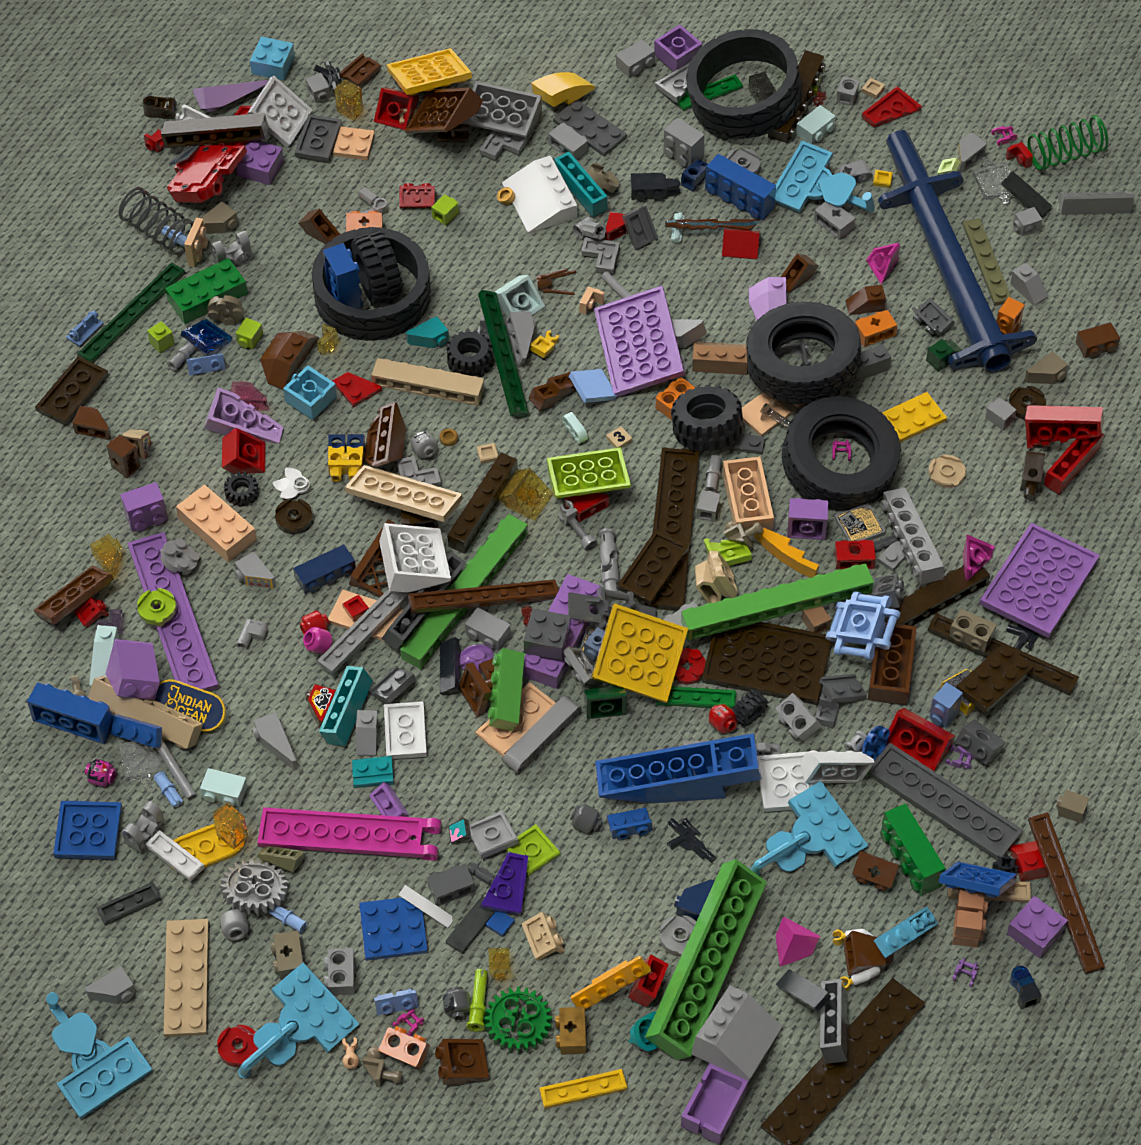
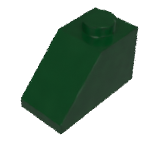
M941 339L928 348L926 361L939 372L949 365L948 358L952 354L962 351V349L953 341Z

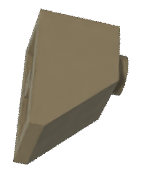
M220 202L201 218L203 219L204 227H206V234L226 233L230 229H234L238 224L237 212L223 202Z
M1051 351L1026 370L1024 381L1041 384H1054L1058 380L1062 381L1067 375L1068 364Z

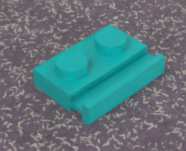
M392 756L352 760L354 788L380 786L383 782L394 785Z

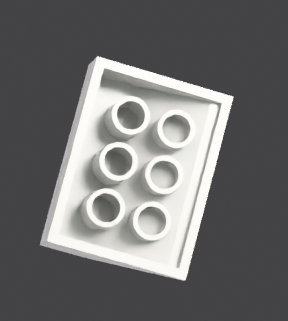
M551 156L531 162L502 182L504 188L509 187L515 193V200L512 204L527 233L577 218V204Z
M384 523L379 542L389 591L408 593L451 580L439 528Z

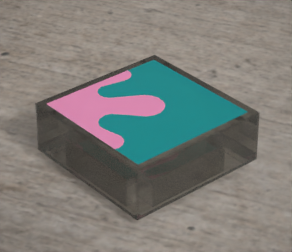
M463 818L448 826L451 844L457 845L471 838L469 820Z

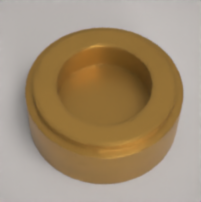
M505 187L498 192L497 199L502 205H510L515 200V193L511 188Z
M453 429L441 431L439 435L441 444L444 446L455 445L458 441L457 432Z

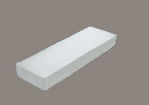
M160 830L145 844L146 848L190 882L205 868L203 863Z

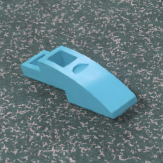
M926 906L876 938L874 942L886 958L937 925L938 922Z

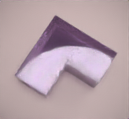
M110 609L109 620H97V626L117 627L118 634L122 635L123 610Z

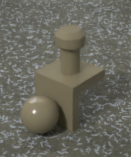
M729 521L726 523L725 531L723 532L729 541L745 543L750 548L753 545L749 537L756 533H762L763 527L759 522H756L753 527L745 530L741 523L735 525L734 521Z
M369 1048L366 1053L367 1057L363 1056V1068L367 1070L376 1087H381L382 1079L392 1080L393 1083L397 1084L401 1082L402 1073L400 1071L391 1072L385 1070L384 1060H381L382 1052L378 1051L379 1048Z

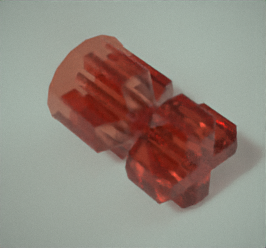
M818 91L812 105L814 106L815 104L816 107L822 106L826 93Z
M524 606L521 608L522 617H525L523 619L524 625L528 626L532 607Z

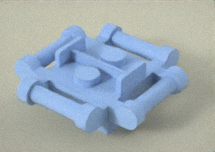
M854 591L851 599L846 600V603L837 602L835 607L836 613L830 631L827 632L825 637L829 641L836 642L834 647L835 655L842 656L846 654L872 660L875 655V647L890 649V639L896 621L899 620L901 612L898 610L888 609L892 604L891 596L878 597ZM885 617H889L887 626L884 622ZM845 642L863 644L867 646L866 649L846 647L844 645Z

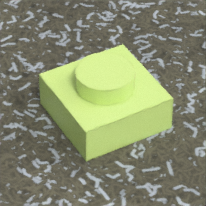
M957 157L942 160L937 174L941 175L957 171L960 161Z

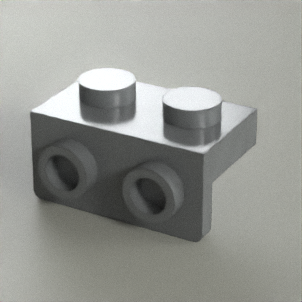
M931 298L925 301L918 309L915 306L912 308L915 313L913 317L920 324L924 322L927 325L925 329L931 335L935 333L940 337L955 323Z

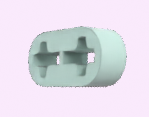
M572 412L562 416L563 424L578 444L588 440L586 430Z

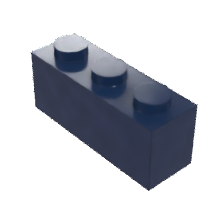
M345 544L294 567L293 571L297 583L304 594H307L309 592H316L326 584H333L343 576H350L356 566L354 558Z

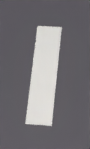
M405 885L398 894L447 928L452 923L453 919L450 914Z

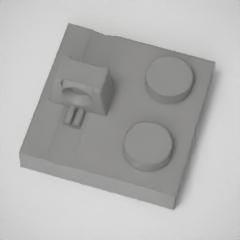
M568 647L563 651L566 656L564 657L565 661L570 667L573 666L574 668L571 671L574 678L585 684L597 685L600 683V681L591 678L594 667L582 649Z

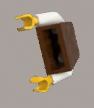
M837 929L833 932V937H840L834 938L833 944L837 946L844 944L848 976L852 977L850 979L845 976L840 978L843 982L848 983L845 986L846 991L851 988L852 984L858 985L879 975L880 971L886 966V963L891 964L893 962L894 954L892 953L885 958L874 942L878 937H875L865 929L848 930L846 933Z

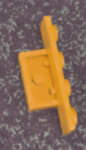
M641 956L629 962L626 960L593 979L592 984L573 994L571 1001L577 1007H585L586 1010L651 972V968Z

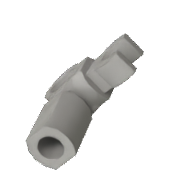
M366 187L359 191L358 197L371 206L370 210H365L363 213L378 211L383 214L388 211L386 199L379 198Z

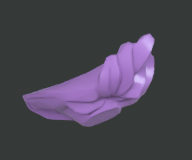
M471 645L461 652L459 666L464 670L466 664L473 662L480 672L479 664L494 657L493 651L486 645Z

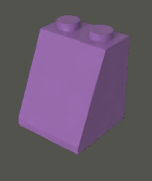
M114 640L105 674L117 696L155 700L160 681L152 643Z

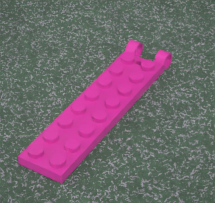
M263 807L257 844L258 847L271 846L298 850L415 857L436 861L438 847L434 845H421L422 833L425 831L426 833L439 834L442 821L437 818Z

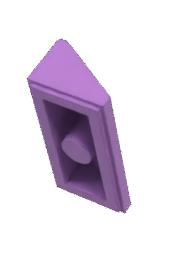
M383 782L369 795L381 815L409 816L391 785Z

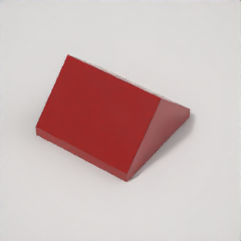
M725 228L722 257L757 260L760 231Z

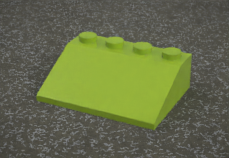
M621 447L547 458L548 478L556 499L631 488Z

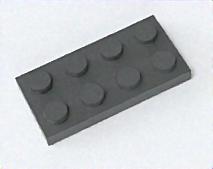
M578 100L569 104L553 118V122L558 126L564 122L566 125L571 126L578 134L584 136L588 140V146L602 156H606L627 138L626 132Z

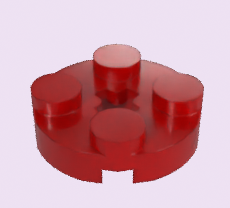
M682 649L674 680L684 685L700 681L706 663L700 650ZM685 663L692 665L689 667V670H686L685 667L682 666Z
M237 1025V1027H228L223 1030L217 1040L218 1054L221 1060L227 1065L241 1067L242 1063L258 1050L253 1041L256 1032L246 1025ZM242 1042L243 1048L236 1050L233 1044Z

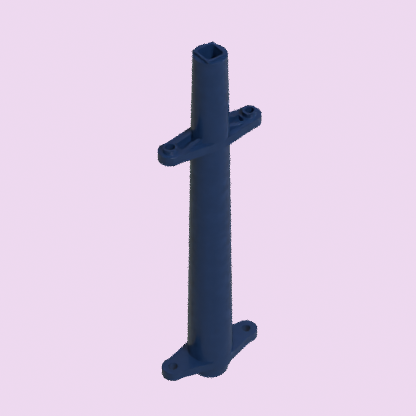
M904 129L889 134L886 143L904 186L883 193L879 197L878 203L881 209L912 204L971 345L960 352L952 354L948 358V363L953 370L982 365L988 372L1000 371L1011 363V355L1034 345L1037 337L1032 330L1002 334L938 200V195L963 184L962 174L958 171H952L930 177L909 133Z

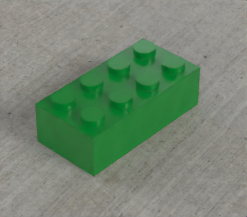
M229 258L165 288L168 302L184 324L207 314L209 301L213 297L218 296L219 299L224 298V295L238 299L248 294L245 279Z
M906 803L884 812L880 831L881 838L890 845V852L893 858H898L901 863L900 869L904 875L907 874L910 878L912 889L918 891L919 895L922 896L941 888L943 884L939 883L940 874L946 871V868Z

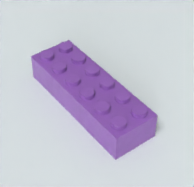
M567 574L549 611L568 615L569 592L597 597V590L600 585ZM590 606L589 610L592 614H595L597 608ZM571 619V631L566 648L579 647L586 627H589L591 622ZM526 654L524 657L523 677L557 689L569 667L564 659L566 657L565 654L562 661Z

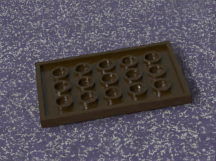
M758 622L715 633L712 635L702 682L746 691L757 689L761 694L787 698L794 693L802 702L818 704L822 686L819 681L821 677H824L831 641L825 638L826 634L765 622Z

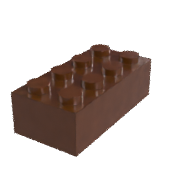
M895 624L890 639V649L875 647L867 700L907 705L916 626Z

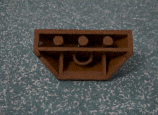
M305 331L277 333L260 358L267 383L283 390L291 381L293 375L297 372L319 337Z
M396 402L379 408V414L375 417L367 432L364 461L374 468L403 458L406 426Z

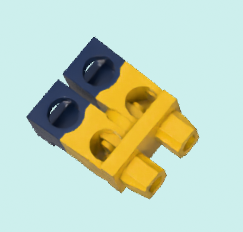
M328 434V470L332 482L341 481L342 474H349L350 481L363 467L364 434H347V453L345 434ZM356 439L361 443H351V441ZM340 440L342 443H332V441Z

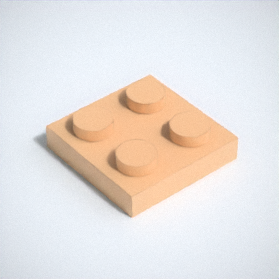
M340 126L333 155L368 160L375 135L374 131Z
M201 218L195 219L184 243L187 263L190 267H195L197 262L201 261L203 248L206 249L208 245L206 227H204V222Z

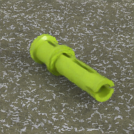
M482 969L475 970L472 1004L468 1012L470 1014L469 1022L466 1023L467 1030L472 1032H482L485 1030L483 1020L486 1009L484 1002L488 976L487 970H483L482 975Z

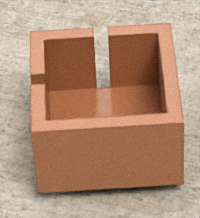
M959 890L955 909L953 945L977 948L978 942L983 941L986 927L985 914L988 901H984L985 893H970L965 890Z

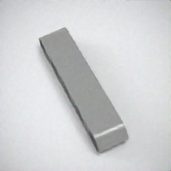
M563 696L506 752L502 760L503 763L515 772L521 773L520 770L523 767L526 768L534 760L533 757L536 754L539 755L547 747L546 744L549 741H553L560 734L559 731L562 728H566L573 721L572 718L575 715L578 716L580 714L581 707L567 696Z

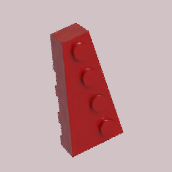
M1027 406L1025 416L1027 449L1034 448V445L1038 444L1046 446L1050 445V442L1060 441L1063 443L1073 438L1081 440L1102 436L1104 424L1103 407Z

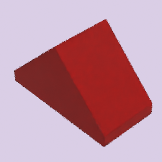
M609 213L605 240L612 241L628 233L622 218L625 214Z

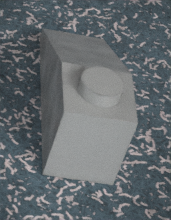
M531 311L510 312L505 321L517 367H522L526 360L535 328V320L532 318Z
M277 713L254 720L255 728L252 729L255 740L259 739L263 747L291 769L297 770L295 756Z

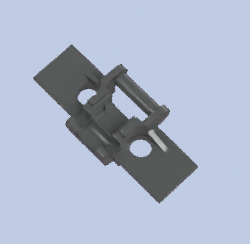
M599 586L597 597L572 592L568 593V615L571 616V619L591 622L602 630H606L612 610L610 602L605 600V597L626 601L623 604L624 607L656 617V608L634 604L633 592L623 593L607 590ZM595 606L598 614H592L589 607Z

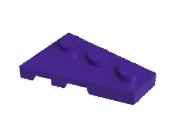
M508 852L479 908L514 915L521 914L528 862L527 855Z

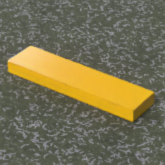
M619 1069L540 1087L539 1090L544 1109L626 1091L627 1085L623 1070Z

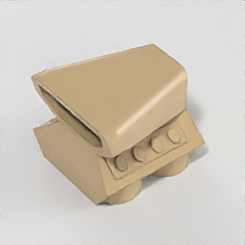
M709 551L707 560L695 566V579L698 591L707 603L721 601V595L734 598L737 595L738 588L734 582L735 577L730 566L719 551Z

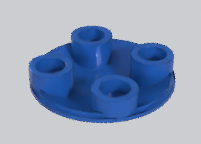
M880 725L874 727L864 741L862 753L873 758L875 761L887 746L890 730Z

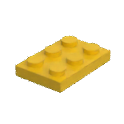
M928 392L882 412L890 420L895 431H897L900 443L947 421L946 415Z

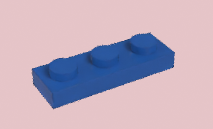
M116 714L112 715L111 735L156 748L161 747L162 727Z

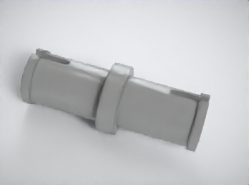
M190 339L167 362L168 367L176 371L199 347L198 343Z
M718 455L710 456L709 469L706 470L705 491H717L722 458Z

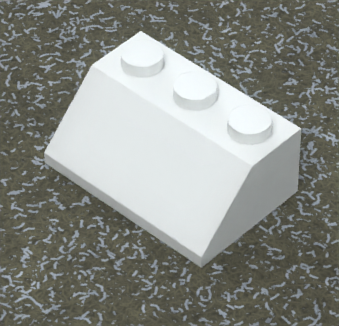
M813 750L806 752L800 764L805 783H818L819 781L822 783H857L863 780L873 766L874 759L862 752H836L833 750L817 752Z

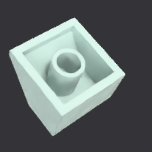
M529 275L518 276L495 291L500 308L507 316L510 312L531 311V315L545 307Z

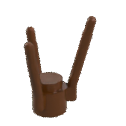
M565 268L548 274L536 276L538 290L543 289V293L575 295V292L549 289V287L552 286L551 279L574 274L577 271H568Z

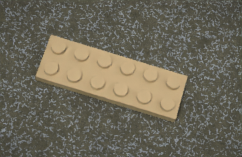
M363 465L345 486V492L442 522H445L463 500L461 493Z
M208 919L167 921L164 1037L207 1035Z

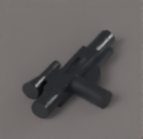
M330 61L324 63L325 68L315 65L313 71L321 73L327 80L329 87L332 88L333 93L338 94L340 92L338 81L341 82L340 69L338 67L334 68Z
M1021 624L1017 627L1008 625L1006 632L1019 636L1016 644L1013 646L1019 650L1022 649L1026 642H1029L1025 648L1032 651L1034 643L1040 636L1039 633L1033 634V630Z
M674 818L668 821V825L680 835L667 842L670 849L680 845L686 850L694 851L702 860L706 858L712 863L716 859V856L705 847L704 843L694 836L695 834L700 836L701 833L692 826L687 818H684L680 824Z

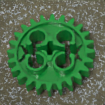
M519 986L516 992H513L510 987L508 994L501 991V997L495 995L494 1002L488 1003L490 1009H485V1015H487L484 1017V1023H486L485 1030L489 1031V1038L494 1037V1044L501 1042L500 1049L508 1046L509 1052L513 1048H516L517 1053L520 1052L521 1048L528 1052V1046L531 1045L532 1048L536 1049V1042L543 1044L542 1037L548 1038V1031L552 1029L550 1024L553 1022L552 1016H550L552 1011L551 1008H548V1001L543 1002V995L536 997L535 990L529 994L528 987L525 988L524 992H521ZM518 998H520V1000H522L523 1002H526L527 1012H536L533 1015H529L525 1012V1007H523L521 1011L522 1018L519 1019L517 1026V1035L519 1042H517V1040L513 1037L510 1038V1028H501V1026L504 1024L510 1025L511 1032L514 1033L515 1020H517L519 1016ZM508 1006L516 1007L514 1010L506 1009ZM524 1029H528L531 1032L524 1034L521 1031Z

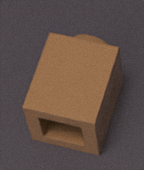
M823 606L802 611V620L809 631L822 633L830 629L831 618Z

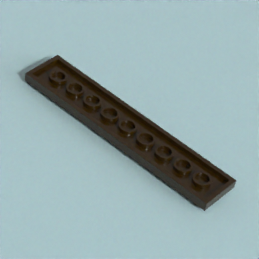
M662 447L653 532L657 530L690 547L699 451ZM689 550L651 605L645 603V606L656 609L679 610L684 605Z
M892 978L847 1028V1061L826 1064L822 1056L761 1124L760 1128L781 1145H803L921 1011L926 1002Z

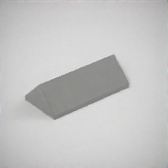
M1128 191L1057 193L1061 215L1131 213L1135 194Z

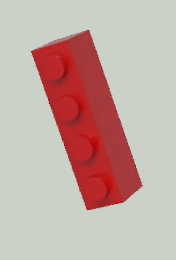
M1104 433L1098 437L1081 440L1075 439L1046 472L1044 486L1060 494L1101 448Z

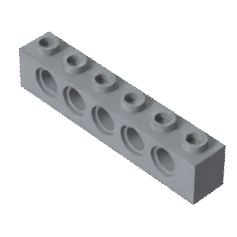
M906 488L884 492L883 500H881L882 510L886 511L888 522L893 525L894 535L896 538H899L902 551L905 550L907 562L912 565L914 576L918 577L921 584L943 580L944 565Z

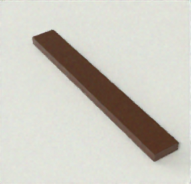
M552 579L411 593L408 595V601L412 613L550 600L555 599L559 589L556 580Z
M1046 812L1029 817L1027 820L1062 915L1068 920L1066 926L1084 974L1105 968L1104 962L1049 813Z

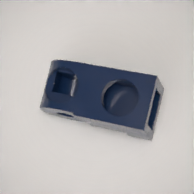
M697 159L682 172L680 185L694 192L697 185L706 178V166L708 164Z

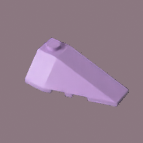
M268 80L195 88L193 93L201 109H207V112L217 111V107H222L265 86Z
M767 277L749 288V304L755 314L756 321L773 308L786 304V277Z
M217 388L204 429L227 435L235 428H238L262 441L279 444L283 426L267 415H262L254 409L253 405H248L242 401L241 397L236 393Z

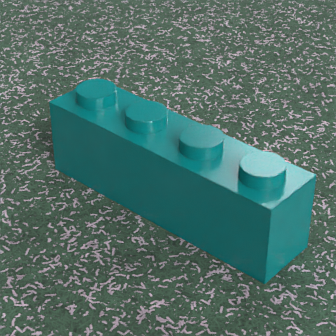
M567 152L555 158L554 163L568 189L588 213L595 217L607 211L608 196L573 155Z
M346 666L319 730V733L328 744L346 746L357 720V710H361L373 682L364 667Z

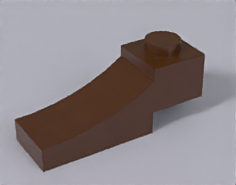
M571 372L548 378L546 384L532 388L528 399L539 410L553 407L554 403L576 391L574 384L569 378Z

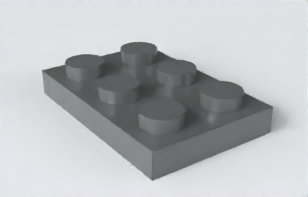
M308 114L295 150V157L329 162L340 126H342V119Z

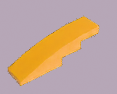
M764 527L762 533L754 534V538L768 552L787 566L809 578L818 575L819 565L804 559V551L790 546V538Z

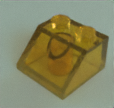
M531 468L516 470L498 498L508 509L535 521L554 493Z

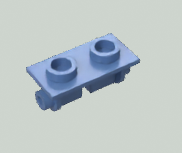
M96 311L89 312L82 322L70 330L66 338L81 346L104 322L97 318L98 313Z
M223 353L188 359L189 376L224 370Z
M409 988V990L396 992L397 995L394 996L392 993L379 994L378 997L374 998L377 1016L418 1008L416 991Z

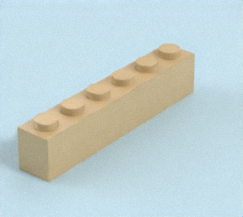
M377 358L371 375L372 382L384 388L479 406L484 391V378L411 365L405 362H395L389 359Z
M104 675L93 680L88 698L96 702L102 701L110 706L112 715L119 714L162 727L161 738L176 743L179 748L187 749L196 745L203 723L153 699L117 696L108 678Z

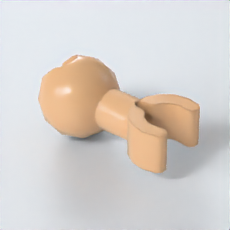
M356 1037L353 1038L354 1042L351 1044V1047L346 1043L345 1038L342 1040L343 1049L346 1051L342 1062L347 1069H355L359 1064V1058L354 1052L357 1047Z

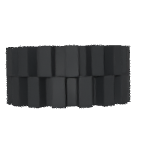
M237 472L236 476L233 473L231 478L229 476L226 478L227 482H224V492L229 503L232 502L234 506L238 503L239 507H242V504L245 503V506H248L249 501L252 504L254 499L258 498V483L252 474L249 473L247 476V472H243V475ZM241 485L249 488L243 493L234 491L237 486Z
M755 689L742 696L741 700L736 702L737 705H734L732 711L742 726H748V724L750 725L758 717L762 716L761 714L766 711L765 708L768 707L767 704L769 702Z

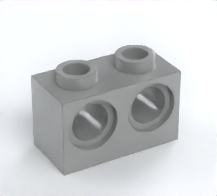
M794 693L775 708L779 713L777 717L784 725L787 723L791 727L789 732L795 739L799 737L805 741L822 727L806 705ZM795 708L794 712L788 715L789 710ZM806 722V726L800 729V725Z
M353 948L328 949V957H324L325 970H328V976H324V986L333 995H354L355 970ZM337 961H343V962H344V963L341 964V965H336V964H335ZM337 980H343V981H344V982L341 983V984H336V983H335Z

